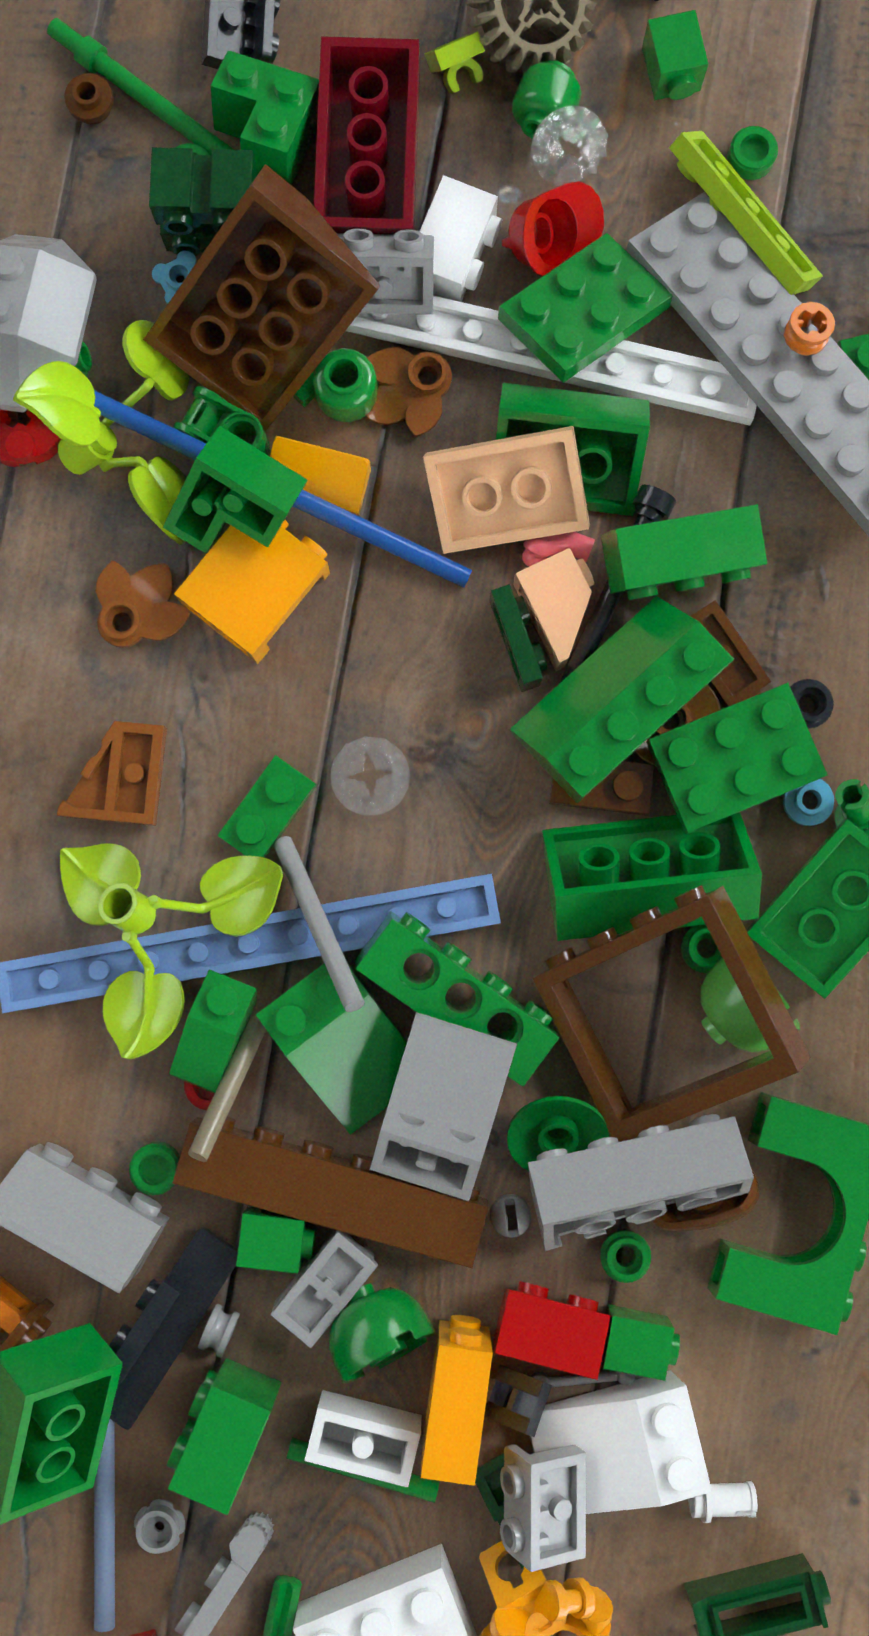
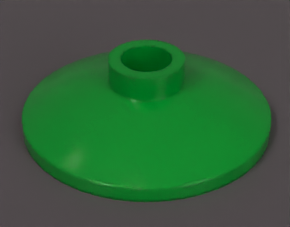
M552 1096L528 1103L513 1116L507 1130V1145L513 1159L529 1172L528 1162L537 1161L539 1154L553 1149H566L567 1153L586 1150L591 1142L609 1137V1131L601 1113L590 1104L576 1098Z

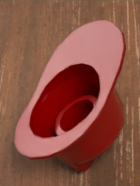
M576 181L565 183L535 198L526 200L514 210L510 219L509 235L501 239V244L503 247L511 249L513 255L520 263L531 267L534 273L543 277L602 236L604 210L600 197L590 185Z

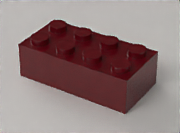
M321 36L314 207L337 234L345 233L351 229H366L373 234H395L401 230H415L420 92L419 39Z

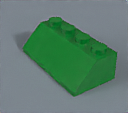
M656 596L512 726L509 731L578 804L717 677L734 658L698 620Z
M740 812L686 834L677 815L542 830L550 906L557 941L590 938L612 927L615 928L617 934H622L633 928L630 922L631 918L658 906L661 914L677 908L678 906L674 900L675 897L701 885L705 893L724 886L741 921L759 919L762 872ZM701 916L680 927L706 924Z

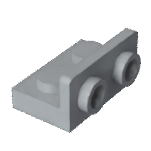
M351 229L345 233L337 234L380 285L377 292L360 313L433 315L434 236L423 235L416 230H401L395 234H373L366 229Z
M516 1444L505 1446L504 1467L500 1473L501 1487L504 1492V1519L500 1525V1534L505 1550L530 1572L586 1558V1452L576 1445H570L528 1454Z

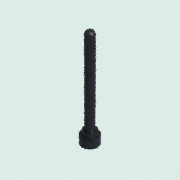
M646 484L641 485L632 503L635 505L633 517L636 519L633 526L668 520L676 504V499L660 488ZM608 580L559 684L590 657L599 646L623 592L610 594Z

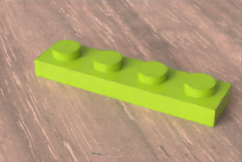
M703 131L682 132L676 138L669 149L679 160L677 166L680 172L688 180L701 186L710 198V205L716 211L722 212L790 295L810 290L823 275Z

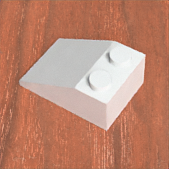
M671 1370L667 1371L665 1381L644 1377L634 1380L629 1385L619 1384L546 1404L535 1437L530 1436L534 1453L570 1445H576L586 1452V1514L660 1507L712 1492L687 1386Z

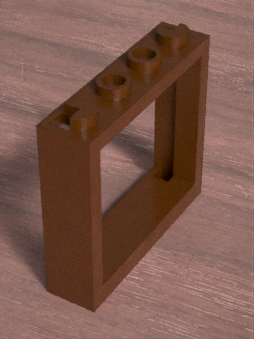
M702 885L674 898L678 906L677 908L661 914L658 906L653 907L631 918L630 922L633 928L620 935L612 927L589 938L586 941L590 949L577 955L572 947L567 948L546 959L545 962L549 969L532 978L598 1111L606 1122L611 1137L618 1138L619 1142L636 1138L640 1132L648 1128L666 1126L796 1074L811 1058L724 886L705 893ZM702 916L770 1051L632 1107L568 978Z

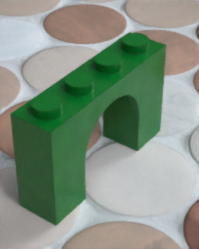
M760 1092L748 1141L758 1147L813 1163L823 1173L830 1186L833 1198L832 1217L823 1236L813 1246L796 1254L777 1255L720 1239L707 1288L718 1300L838 1335L841 1322H846L851 1314L853 1293L849 1290L854 1271L859 1272L866 1257L867 1246L866 1242L863 1241L867 1222L869 1221V1124Z

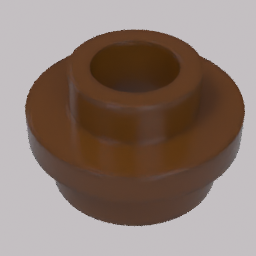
M92 73L81 74L73 78L67 85L64 94L65 103L70 114L86 124L103 122L109 116L114 101L108 82L103 77ZM95 93L89 100L81 99L86 94Z

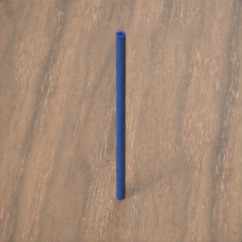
M95 391L94 406L101 411V416L193 460L196 459L206 443ZM303 489L293 507L463 588L472 572L471 569Z

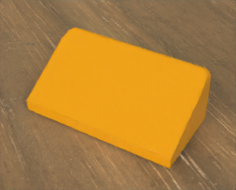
M281 436L274 437L270 457L306 478L308 481L303 490L359 516L371 473L369 459Z

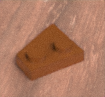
M114 721L101 740V748L95 756L90 757L81 771L80 775L82 777L66 801L62 800L57 809V816L156 826L167 728L164 725Z

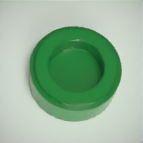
M745 127L734 135L728 150L727 161L742 179H760L766 176L774 165L778 155L777 141L773 134L763 127Z
M151 1142L137 1150L129 1165V1175L134 1186L139 1191L148 1195H160L170 1190L175 1185L173 1184V1179L180 1158L178 1151L165 1142Z

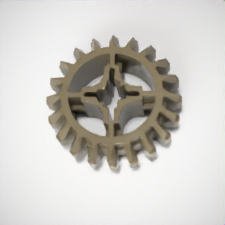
M467 0L466 2L468 6L478 9L479 12L478 15L470 19L469 26L472 28L482 26L485 34L480 38L481 44L486 46L491 43L494 46L490 61L496 63L506 56V72L513 73L521 66L523 74L531 65L548 60L559 61L564 64L569 63L572 58L571 51L577 52L585 44L581 34L591 31L594 25L584 14L593 11L597 5L593 0H560V7L557 0H534L531 6L534 13L525 17L530 10L529 6L532 0H503L508 9L506 20L502 11L501 0ZM531 27L540 34L546 32L552 39L548 44L538 45L529 43L519 36Z

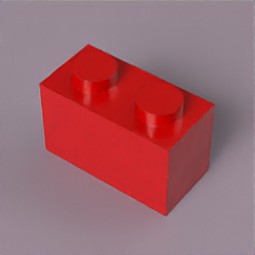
M519 1281L517 1291L511 1289L504 1290L492 1342V1352L598 1380L611 1315L597 1312L598 1301L571 1294L568 1296L567 1304L547 1299L548 1288Z

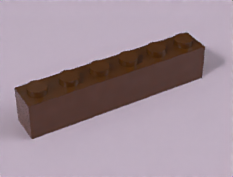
M228 1116L207 1162H202L189 1156L188 1151L203 1118L197 1117L190 1122L173 1184L473 1268L489 1209L488 1200L479 1197L481 1192L479 1188L473 1187L470 1200L466 1201L370 1170L373 1157L353 1154L352 1160L332 1155L334 1148L329 1145L304 1140L303 1146L284 1142V1133L261 1126H255L254 1133L235 1128L236 1120Z

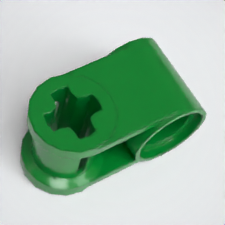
M196 386L193 390L192 395L195 399L183 420L175 422L173 428L204 443L209 441L219 425L239 438L244 435H253L256 438L252 446L268 456L270 455V443L259 420L254 415L232 405L218 394L201 386Z

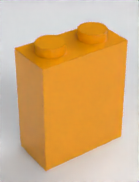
M452 1315L450 1321L439 1320L422 1440L421 1478L475 1486L493 1354L489 1327L481 1326V1320L466 1315Z

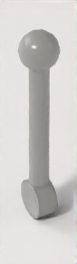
M538 1371L534 1372L531 1377L550 1384L552 1387L612 1381H618L622 1385H629L634 1382L636 1375L618 1371L599 1372L598 1380L576 1374L548 1377L545 1373Z

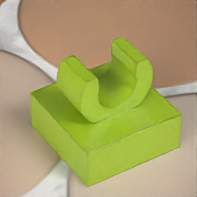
M479 31L466 34L424 53L431 73L445 70L443 82L450 93L460 91L459 84L456 81V73L461 67L468 70L472 83L480 82L483 79L481 66L476 60L471 58L485 52L484 46L480 42Z

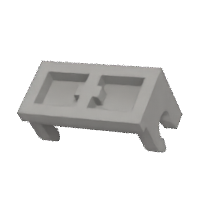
M333 1229L314 1252L312 1259L305 1263L299 1273L296 1274L275 1300L271 1316L312 1348L377 1268L378 1263L374 1261V1252L368 1245L362 1247L352 1238V1234Z

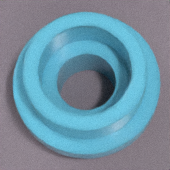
M818 779L784 793V810L795 823L802 826H814L824 822L832 813L834 795L830 786L822 779ZM805 792H812L817 797L818 803L814 810L807 809L803 805L802 796Z

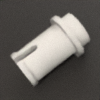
M752 1481L710 1484L712 1492L688 1499L692 1518H701L703 1523H710L712 1517L748 1516L749 1518H754L758 1509L756 1489Z

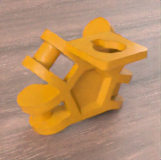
M502 1541L480 1553L479 1559L497 1606L490 1623L483 1629L480 1636H551L561 1630L570 1631L578 1636H610V1621L613 1614L612 1601L604 1591L598 1587L591 1586L584 1578H568L561 1584L557 1580H546L542 1569L530 1572L524 1567L521 1573L523 1584L514 1588L510 1581H504L498 1575L499 1562L508 1554Z

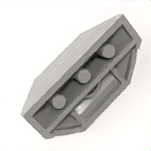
M15 234L0 240V410L25 412L27 410L25 407L14 402L13 397L22 382L37 368L53 361H63L73 366L78 362L97 278L95 273L62 239Z

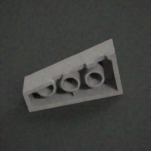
M710 1114L692 1120L689 1123V1127L670 1131L668 1126H656L640 1132L639 1138L619 1142L618 1138L607 1137L591 1142L586 1150L567 1153L566 1149H553L539 1154L537 1161L528 1162L531 1194L545 1251L562 1247L560 1236L569 1233L584 1234L586 1239L607 1234L606 1229L612 1227L616 1223L615 1220L624 1217L627 1222L635 1223L636 1225L655 1220L667 1212L666 1205L676 1203L678 1210L686 1211L749 1193L754 1176L735 1116L720 1119L719 1115Z

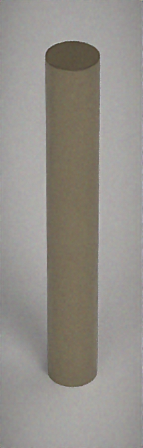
M250 1016L188 1151V1155L198 1161L207 1162L266 1032L265 1027L257 1016Z

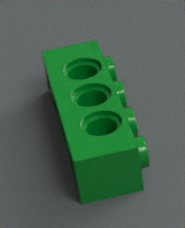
M390 911L355 959V969L418 1013L517 1043L508 1077L523 1087L560 1038L554 1027L550 1024L553 1020L550 1013L532 1000H529L524 1006L511 997L509 994L513 988L493 972L488 971L483 977L468 966L472 958L454 944L447 941L442 948L427 937L431 929L410 913L405 912L402 918ZM416 953L425 954L432 959L429 971L420 976L410 975L403 968L406 959ZM465 983L473 988L472 996L466 1003L455 1005L445 999L446 993L452 985ZM505 1012L513 1016V1023L507 1031L493 1033L487 1029L488 1021L493 1015Z

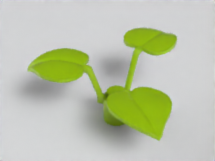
M138 320L130 324L124 331L122 346L129 364L135 372L146 378L144 383L122 402V404L129 407L135 405L153 386L165 399L172 401L182 396L189 385L190 376L143 340L154 325V322L147 320ZM53 361L42 365L29 374L14 394L13 401L34 413L53 433L62 439L58 444V454L63 465L70 472L77 475H82L98 465L103 472L116 467H135L128 474V483L138 505L166 535L179 545L184 544L186 541L163 528L186 480V477L178 467L166 458L159 456L151 459L148 464L140 456L112 458L114 449L117 447V438L109 426L114 422L107 418L99 420L101 411L94 406V388L89 379L73 365L63 361Z
M104 843L87 847L62 848L60 850L61 880L72 911L79 919L90 925L104 926L111 924L122 930V940L130 945L144 968V974L139 971H128L118 976L109 985L103 1000L104 1022L122 1058L134 1059L160 1046L175 1030L184 1010V991L180 980L170 973L154 975V964L137 939L138 934L145 932L153 925L156 909L163 908L199 914L210 911L213 926L223 934L237 937L253 933L267 921L274 909L283 879L281 866L270 859L259 856H235L224 859L210 867L202 876L200 891L207 902L197 904L162 899L156 895L147 897L137 891L141 880L139 861L129 849L121 845Z

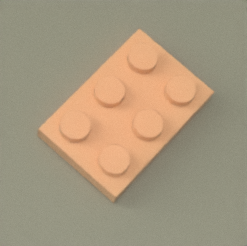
M573 426L427 452L423 456L443 554L589 529L590 522Z

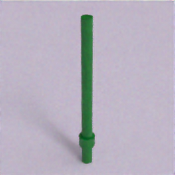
M54 18L50 22L47 34L72 52L75 62L92 74L100 73L193 144L203 147L209 155H212V149L234 150L108 56L107 48L89 35L83 37L59 18Z

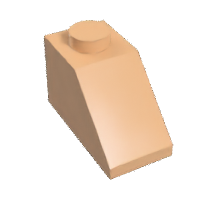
M570 548L517 572L513 584L518 595H522L526 602L531 622L555 671L564 668L569 659L592 593L590 587L594 585L588 565L583 558L576 560Z

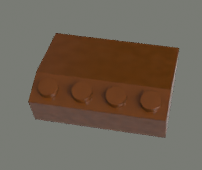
M265 164L143 340L205 388L218 394L232 405L254 415L261 423L265 432L377 292L380 285L311 202Z

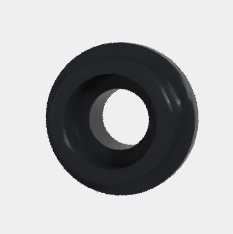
M803 679L790 686L798 706L800 698L804 696L811 698L814 702L815 708L812 713H805L799 706L808 729L816 728L829 719L833 711L834 701L830 690L823 683L814 679Z

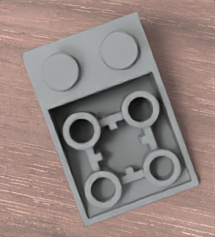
M416 1012L380 1130L370 1170L469 1201L517 1043Z

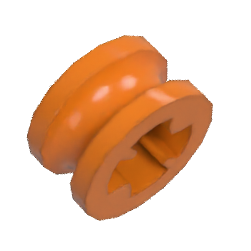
M807 302L797 306L785 327L784 338L786 344L791 350L801 355L808 356L819 353L824 349L834 331L835 320L833 314L820 303ZM812 324L818 329L817 331L812 330L807 334L801 330V327L806 328Z

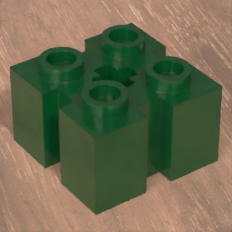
M152 147L149 207L156 225H160V235L166 251H172L177 255L181 251H189L195 256L205 251V247H208L257 177V166L253 150L212 149V155H194L192 148Z

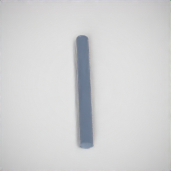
M109 1419L94 1482V1630L97 1632H107L115 1628V1422Z

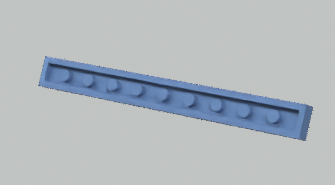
M492 874L321 904L342 952L363 949L390 911L402 918L405 912H408L431 929L427 937L501 923ZM301 908L271 913L267 921L259 929L244 936L236 937L223 934L213 924L137 938L154 964V975L170 973L180 981L206 977L209 969L224 974L321 956ZM123 940L0 962V1001L2 1013L103 996L109 985L118 976L128 971H139L144 974V968L130 945Z

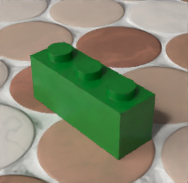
M758 504L617 528L600 535L610 594L627 591L628 600L658 595L657 586L674 583L675 592L704 587V577L719 574L722 584L751 578V568L768 564Z

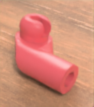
M570 532L525 540L523 543L525 550L522 553V561L530 567L570 548L576 559L583 558L587 562L595 539L578 532Z

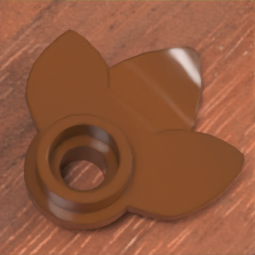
M400 347L385 348L369 355L367 358L374 366L379 386L377 401L372 410L366 415L367 419L381 425H393L406 420L408 428L416 437L434 428L442 415L441 397L448 392L452 382V371L449 363L442 356L433 352H423L414 356ZM429 372L433 373L437 379L433 384L425 385L419 381V377L423 373Z
M111 561L102 570L97 579L95 592L102 605L97 619V626L100 635L105 641L120 648L133 646L142 638L163 641L172 637L186 624L190 615L189 610L180 604L169 602L172 596L173 579L168 564L161 563L147 566L132 576L115 561ZM123 616L130 617L132 620L130 628L123 632L117 631L115 627L116 621Z

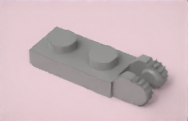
M263 1512L251 1514L240 1527L229 1544L232 1561L224 1556L220 1558L204 1583L205 1586L212 1590L202 1607L193 1601L174 1629L181 1636H209L272 1538L274 1524H272V1518L270 1519L268 1514L265 1515Z

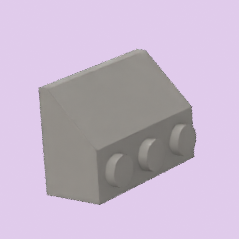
M47 1142L43 1146L39 1143L27 1149L0 1184V1226L115 1292L120 1293L140 1272L170 1217L160 1212L162 1206L151 1197L138 1192L131 1196L115 1187L118 1181L109 1173L95 1167H91L87 1171L71 1162L74 1158L73 1154L57 1144Z

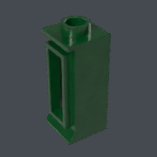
M803 1553L684 1583L686 1595L696 1622L694 1628L697 1636H780L820 1625L823 1628L829 1627L824 1606L831 1604V1597L825 1577L821 1570L813 1571ZM796 1592L800 1594L801 1601L720 1621L718 1612Z

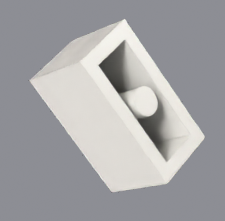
M444 175L420 232L423 235L434 236L433 294L462 302L466 290L474 291L479 283L484 268V262L479 259L485 245L491 248L494 246L500 232L502 218L496 216L498 196Z
M322 1390L305 1461L408 1487L421 1436L422 1415Z

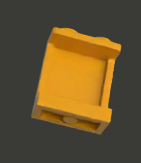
M286 520L269 547L264 546L230 525L174 593L185 608L257 664L270 650L267 645L268 641L319 578L325 581L330 574L328 562L324 560L328 555L326 551L307 536H304L301 541L286 530L289 526Z

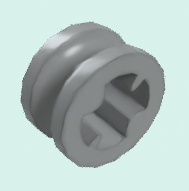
M216 1304L202 1334L198 1349L204 1351L205 1348L211 1347L216 1352L215 1356L222 1358L240 1313L234 1311L232 1314H226L223 1312V1306Z

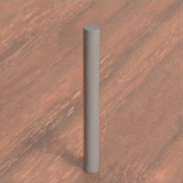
M289 836L281 837L273 844L280 863L345 1011H356L364 1005L363 997L292 838Z

